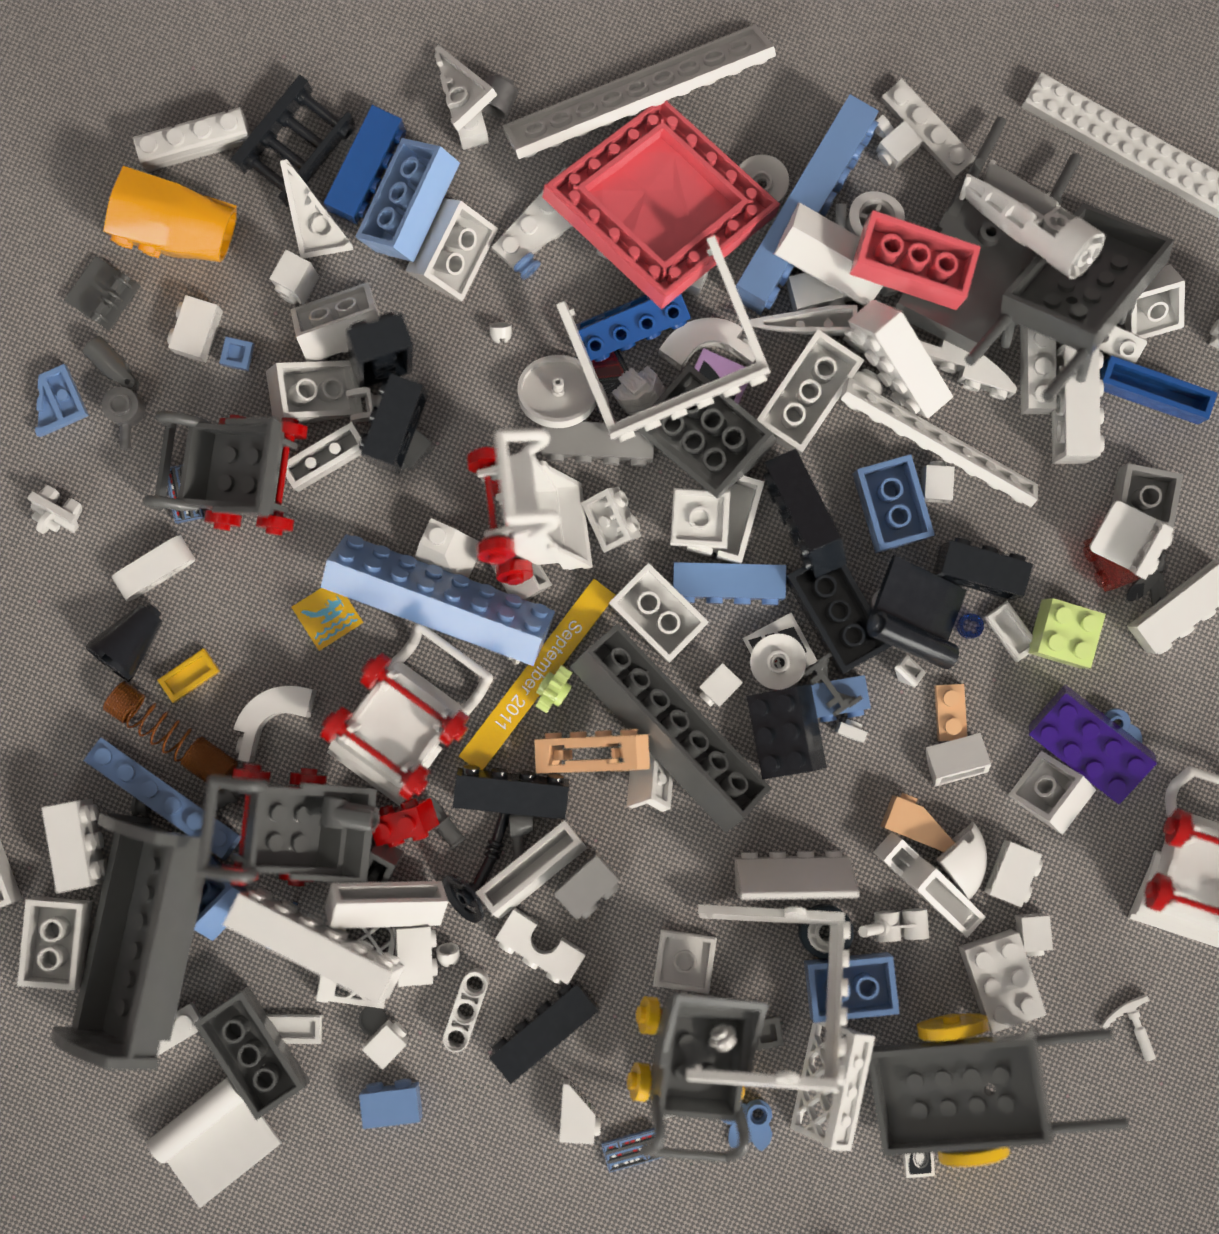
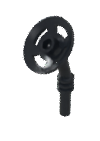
M499 813L492 838L487 842L490 845L485 848L488 850L484 852L486 857L473 883H467L454 874L446 875L442 881L447 899L463 918L472 923H478L484 917V910L476 892L484 886L496 860L500 859L498 854L502 853L500 848L504 847L502 841L509 821L508 813ZM466 906L475 908L476 913L469 910Z

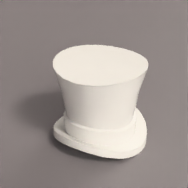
M877 191L865 192L853 201L846 220V230L860 237L864 223L873 210L905 221L903 207L895 198L888 194Z

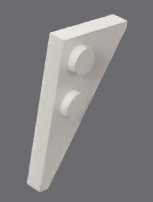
M287 159L280 160L300 257L304 259L353 250L352 243Z

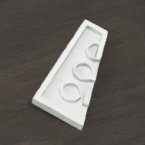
M543 191L491 247L512 268L526 254L530 252L536 253L542 249V246L553 239H557L565 231L573 227L542 198Z

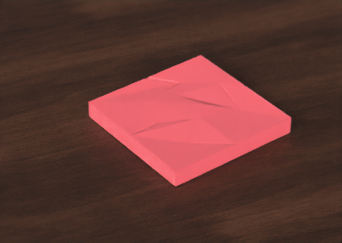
M667 101L661 105L646 108L545 184L542 197L661 309L717 264L714 256H709L707 250L710 249L707 238L715 235L722 255L725 258L776 217L780 207V203Z

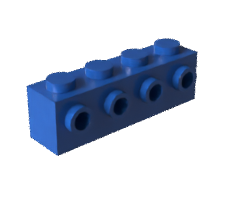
M682 293L662 309L647 295H643L576 324L590 360L599 362L608 358L613 351L618 349L625 351L636 345L635 342L644 338L646 340L654 339L661 335V331L670 327L672 329L680 328L687 323L686 320L691 319Z

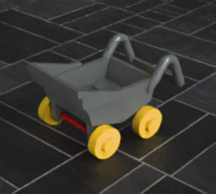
M673 993V996H668L666 1006L660 1007V1001L657 997L644 996L642 998L640 1006L636 1010V1022L638 1023L639 1031L641 1034L655 1035L657 1030L658 1033L653 1053L652 1073L648 1063L635 1062L627 1076V1089L630 1092L632 1101L645 1102L651 1092L654 1137L652 1141L640 1147L641 1155L726 1163L746 1156L750 1146V1131L746 1114L741 1106L745 1086L688 1082L686 1079V1069H695L696 1065H702V1070L752 1073L768 1003ZM718 1025L732 1026L736 1032V1044L725 1052H718L715 1047L709 1044L711 1031ZM664 1116L736 1122L738 1145L725 1152L663 1147L666 1138Z

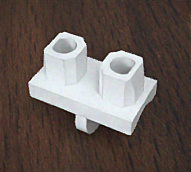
M46 485L38 494L32 491L27 497L32 502L31 509L35 511L32 519L38 522L36 530L41 534H45L49 529L57 532L60 526L73 533L78 529L77 519L82 512V506L79 502L68 498L61 508L55 504L60 498L59 492L49 485Z

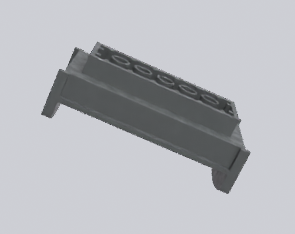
M100 812L98 824L113 831L114 837L72 1027L54 1026L50 1039L56 1047L70 1056L105 1070H157L160 1042L171 1040L206 878L197 873L201 837L181 835L150 824L151 818Z

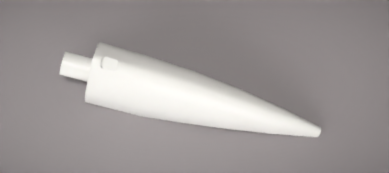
M857 305L824 306L749 319L752 327L765 330L814 335L819 329L828 336H845V331L852 329L848 320L857 313Z

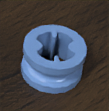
M532 252L522 257L513 268L515 272L521 273L520 277L522 280L530 277L541 265L539 260L535 261L533 259L534 254Z

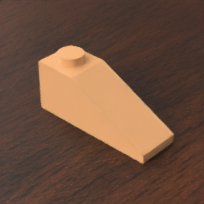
M902 793L900 797L892 795L881 827L942 852H945L955 843L927 810L916 804L917 798Z

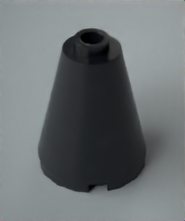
M140 604L88 642L85 646L86 650L103 665H107L112 669V672L130 682L134 678L162 624V620L159 618L162 614L151 604H148L146 607Z

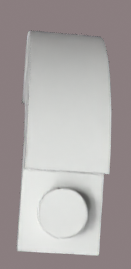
M701 318L687 322L669 335L658 352L660 357L680 371L695 352L705 347L722 348L747 366L754 364L756 361L749 341L747 339H739L743 328L731 321L720 318Z
M279 686L266 690L254 697L239 714L233 729L244 732L243 737H239L236 745V753H239L238 760L245 762L255 761L261 732L265 724L276 715L290 713L311 717L317 690L299 686Z

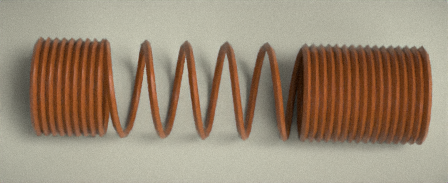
M126 681L119 683L105 700L103 705L104 711L115 717L119 722L126 723L127 728H133L140 724L138 734L141 737L152 732L150 737L151 745H156L164 740L162 745L163 753H169L176 748L174 761H181V766L185 767L187 771L190 770L194 776L196 775L206 784L211 775L230 777L233 773V768H236L238 765V761H235L233 757L231 758V756L224 753L222 749L217 748L215 744L210 743L203 736L197 738L182 758L176 759L181 744L190 734L192 728L186 731L182 739L174 747L165 751L166 742L170 734L180 723V720L174 723L164 737L154 743L152 740L155 731L168 715V711L161 716L153 728L141 734L143 723L156 707V703L151 705L142 719L129 726V720L140 709L144 702L145 694L140 693L138 689L133 688Z

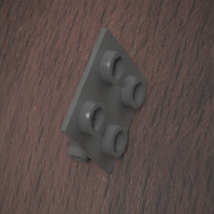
M95 255L64 301L110 331L141 286Z

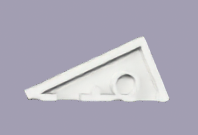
M438 45L434 49L436 50V62L441 72L440 79L443 91L446 94V103L451 112V123L459 131L492 101L497 94L493 87Z

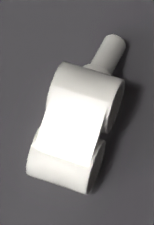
M925 908L874 912L875 922L859 928V935L861 937L876 935L877 942L900 941L901 937H904L905 940L929 938L928 914Z

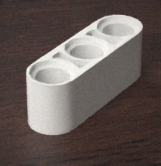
M179 535L169 539L116 572L112 579L127 602L138 598L195 562L196 559L182 536Z
M480 968L471 969L466 973L443 1036L444 1046L451 1052H460L465 1049L473 1032L489 985L488 974ZM472 976L480 977L483 981V987L477 990L472 989L468 984V979ZM463 1003L470 1004L473 1007L474 1014L468 1017L463 1016L459 1011V1006ZM455 1030L462 1032L464 1041L462 1043H454L450 1039V1032Z

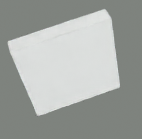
M674 488L670 545L727 549L730 492L726 491L717 499L707 490Z
M661 929L653 986L709 994L717 937Z

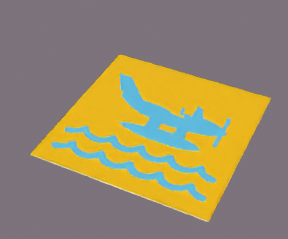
M323 588L318 589L291 607L319 651L363 624L362 619L348 597Z

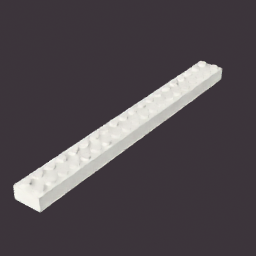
M1041 72L1021 108L1219 219L1218 171Z

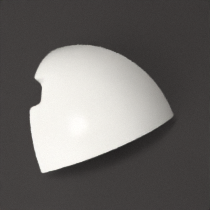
M973 821L952 839L955 843L936 859L954 881L952 884L968 900L980 888L987 868L985 841Z

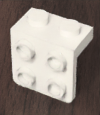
M1115 501L1090 544V550L1129 569L1135 575L1146 580L1148 575L1153 574L1159 564L1158 557L1162 550L1167 549L1171 544L1174 528L1121 501Z

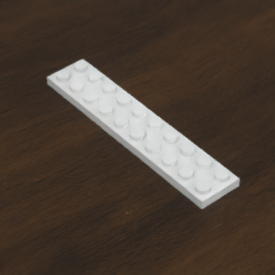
M754 24L503 125V128L518 159L532 157L538 151L548 147H557L563 141L573 137L584 136L593 129L609 126L614 121L626 116H634L640 110L650 106L661 105L670 98L686 95L695 88L711 85L720 78L736 75L750 66L763 64L768 59L776 56L773 44Z

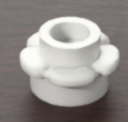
M718 1025L711 1031L709 1044L715 1047L718 1052L728 1051L737 1042L736 1032L732 1026Z

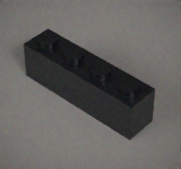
M464 765L463 768L457 769L453 808L566 820L569 779H564V776L560 774H548L547 777L536 776V773L532 771H520L519 774L508 773V770L503 768H492L491 771L480 770V767L475 765Z
M578 980L574 984L569 982L568 985H563L556 992L559 996L551 1003L548 1000L544 1001L534 1010L537 1015L529 1021L526 1018L521 1020L513 1028L515 1032L507 1040L503 1036L491 1046L493 1051L490 1053L489 1059L510 1085L599 1011V1006Z

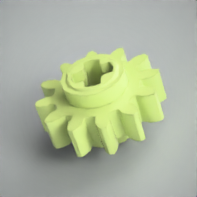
M562 665L555 675L549 672L537 689L536 693L541 697L536 707L545 713H548L553 704L559 707L571 690L572 685L567 682L573 672Z

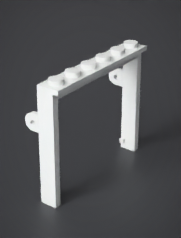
M715 235L707 238L710 246L707 253L715 258L757 363L616 422L608 404V396L603 385L598 380L572 317L576 315L574 309L569 310L567 303L564 301L556 305L610 433L611 440L618 438L621 443L635 437L634 431L645 427L647 432L661 426L660 420L671 416L672 420L687 415L686 409L697 405L698 409L713 404V398L718 395L724 394V397L727 398L741 392L739 387L750 382L751 387L767 381L766 375L771 372Z
M698 905L699 917L705 919L830 925L824 1078L799 1077L798 1074L791 1072H776V1075L710 1071L702 1070V1065H696L695 1069H686L687 1081L838 1093L839 1085H844L845 1067H839L840 1055H846V1037H841V1025L847 1026V1008L842 1007V996H848V979L843 978V967L849 968V950H844V939H850L851 926L849 921H845V912L811 911L800 907L774 909Z

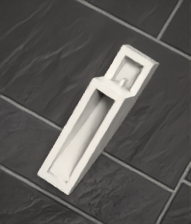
M891 832L873 852L965 937L968 938L986 918L934 866L920 857L895 833Z

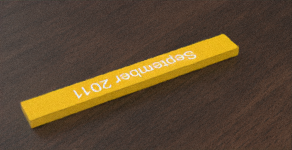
M593 579L546 640L534 666L527 665L460 753L459 757L469 765L480 767V770L485 769L540 695L536 692L545 676L549 672L555 675L560 666L564 665L609 606V602L616 596L613 592L597 580Z

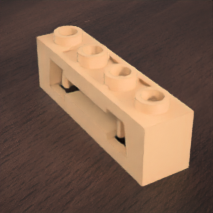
M638 729L620 730L621 736H612V730L595 731V737H587V731L570 732V738H562V733H545V739H534L536 773L650 769L648 734L638 735ZM618 743H621V748H611L612 759L573 760L572 749L563 750V745L564 749L611 747L618 746ZM619 758H623L624 762H619ZM562 760H572V761H565V764H561V763H562Z

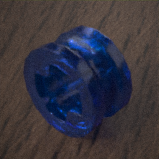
M976 614L964 615L957 622V631L965 639L976 638L984 630V622ZM966 619L970 622H976L977 627H974L976 629L974 634L972 631L966 632L963 626L967 625L964 623Z

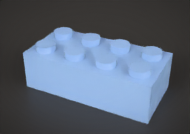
M401 138L355 237L377 253L414 262L460 162L441 146Z

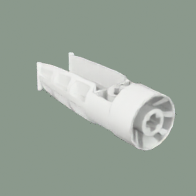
M995 160L990 161L984 181L966 174L959 199L964 200L965 198L1002 231L1021 245H1026L1046 259L1047 263L1068 278L1075 279L1089 268L1100 253L1105 241V235L1082 218L1068 212L1055 199L1038 188L995 165Z

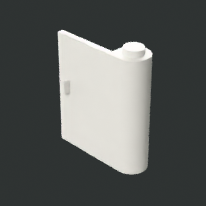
M226 1077L148 1139L147 1147L158 1162H167L196 1204L201 1208L282 1142L263 1116L255 1120L230 1079Z

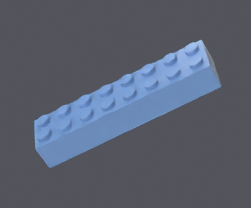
M851 94L848 96L736 285L737 292L744 306L760 315L765 308L771 309L780 291L778 285L780 284L784 287L794 268V265L774 255V252L797 204L802 203L823 216L827 215L837 193L843 188L850 171L856 166L865 146L867 147L875 133L874 131L879 122L875 121L879 112L877 109Z
M348 534L343 537L327 559L321 588L532 666H534L544 645L555 614L554 610L547 608L543 604L532 603L516 594L502 592L491 585L475 582L464 575L450 573L437 565L426 564L410 555L399 554L385 546L375 545L364 541L361 537Z

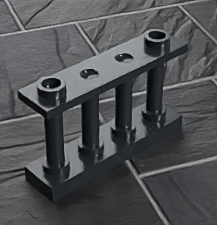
M300 74L230 159L234 166L244 175L248 170L254 169L282 192L278 195V198L286 208L289 206L284 179L260 161L259 156L266 148H271L281 157L287 159L290 164L299 170L297 173L307 184L342 139L346 140L350 137L355 125L353 117L348 111L339 119L312 98L311 92L313 90L309 81ZM300 106H306L333 127L324 140L294 118V113ZM283 127H289L316 148L307 161L303 160L277 139V134Z

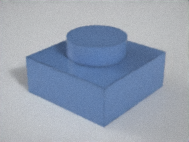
M225 337L219 363L222 366L249 371L255 346L254 343Z

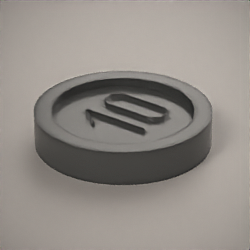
M366 1007L359 1015V1026L365 1033L373 1035L387 1021V1015L381 1008Z

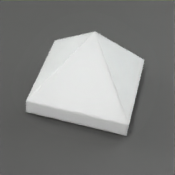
M904 654L895 666L898 681L912 687H916L926 673L908 654Z

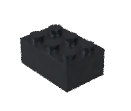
M391 373L389 379H384L379 391V396H382L379 406H374L371 411L369 422L372 425L369 433L363 434L359 449L362 450L361 455L367 463L400 474L427 402L428 394L423 384Z
M955 537L954 541L950 540L940 546L933 574L953 584L1008 600L1025 596L1033 563L1025 561V556L1009 553V556L998 554L999 549L986 545H982V548L971 546V541Z
M811 684L746 696L762 780L827 768Z

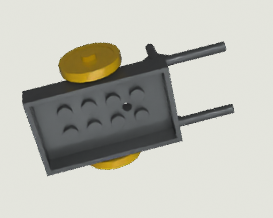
M954 1013L930 1018L916 1024L918 1038L930 1042L873 1046L869 1071L883 1156L937 1152L939 1163L943 1165L971 1167L995 1163L1007 1158L1010 1155L1009 1147L1051 1145L1054 1134L1129 1129L1128 1117L1053 1122L1039 1046L1114 1040L1112 1028L1038 1034V1029L1032 1026L1026 1033L968 1038L989 1030L987 1015L979 1013ZM986 1085H993L996 1091H989Z

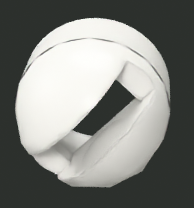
M496 322L489 325L490 336L494 342L500 344V339H503L504 343L510 340L512 335L511 323Z
M449 942L437 947V959L442 966L456 965L460 956L457 944Z

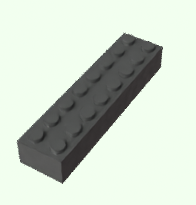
M618 624L613 626L570 666L628 730L638 729V735L648 734L649 752L725 833L745 819L770 791L771 787L764 779L762 780V777Z

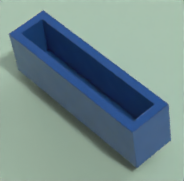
M374 105L371 106L324 201V205L329 212L355 224H358L360 218L364 219L370 206L368 202L372 194H376L382 181L381 176L384 170H387L394 155L392 153L396 145H399L401 138H405L406 130H404L405 126L401 118Z
M1110 356L1103 361V366L1100 369V380H1103L1104 383L1103 392L1197 425L1210 418L1218 394L1217 392L1114 356Z

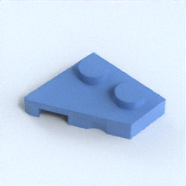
M65 364L38 375L39 397L37 398L36 410L39 413L38 427H35V433L38 437H43L89 416L71 373Z

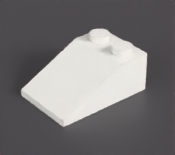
M350 360L275 363L266 371L272 417L278 418L279 421L282 420V417L299 420L298 424L347 418L353 414L363 413L361 398H347L346 396L347 390L359 388Z

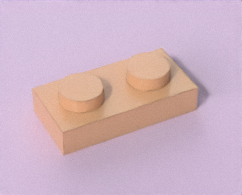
M964 684L935 685L938 741H952L967 737Z

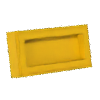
M203 648L157 679L171 702L175 703L221 671L207 650Z

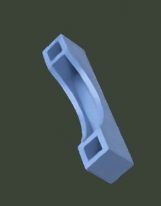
M103 738L97 741L83 761L186 834L201 837L204 815L202 808ZM215 818L211 851L226 860L240 842L241 836Z

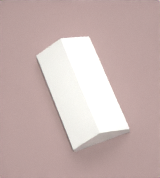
M802 203L797 204L774 255L863 306L867 305L866 299L871 301L875 299L883 287L882 285L849 275L860 237Z

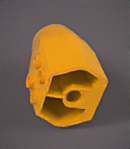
M122 166L110 195L103 231L111 236L110 241L115 242L116 245L131 250L133 245H135L144 254L159 258L160 254L174 258L222 262L233 237L237 218V206L202 195L178 183Z

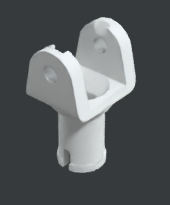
M368 387L347 390V398L365 397L367 412L350 415V422H368L373 407L379 406L382 396H379V394L373 395Z

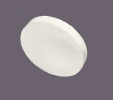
M550 355L539 358L524 369L518 381V401L522 411L532 421L545 427L566 428L574 426L585 420L593 412L597 404L581 363L574 357Z

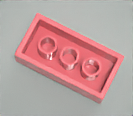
M873 210L864 223L849 275L957 310L967 298L981 247Z

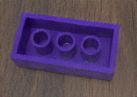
M1066 684L1028 725L1029 735L1077 773L1084 776L1091 784L1118 805L1157 764L1155 753Z

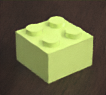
M1054 598L1042 599L1032 633V642L1029 644V653L1076 668H1091L1106 614Z

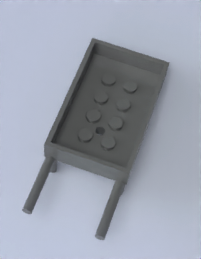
M1000 116L993 123L969 172H966L935 230L936 232L981 247L967 298L957 310L902 293L895 309L903 313L909 323L967 352H970L1001 317L1000 310L1003 294L1029 266L1036 254L1029 247L1021 245L1002 231L965 198L964 200L959 199L966 174L976 178L979 177L1007 122L1005 118ZM1072 153L1050 194V197L1055 199L1059 205L1062 202L1061 197L1081 160L1078 154Z
M1083 203L1073 215L1082 218L1105 235L1103 247L1094 262L1079 277L1070 279L1047 263L1046 259L1037 255L1003 294L1000 310L1001 317L965 357V362L973 366L1001 333V347L1009 348L1014 328L1020 324L1077 351L1042 393L1044 400L1052 401L1076 371V381L1080 383L1085 382L1092 354L1118 323L1123 325L1127 314L1131 315L1133 313L1137 299L1168 263L1174 243L1173 239Z

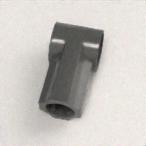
M324 797L319 826L342 830L351 828L375 832L379 824V808L353 804L347 800Z

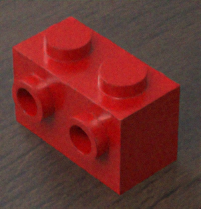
M412 798L394 808L392 804L379 808V824L372 834L376 846L388 844L389 848L403 844L405 842L404 839L412 838L414 842L428 837V832L440 824L431 798L420 801Z

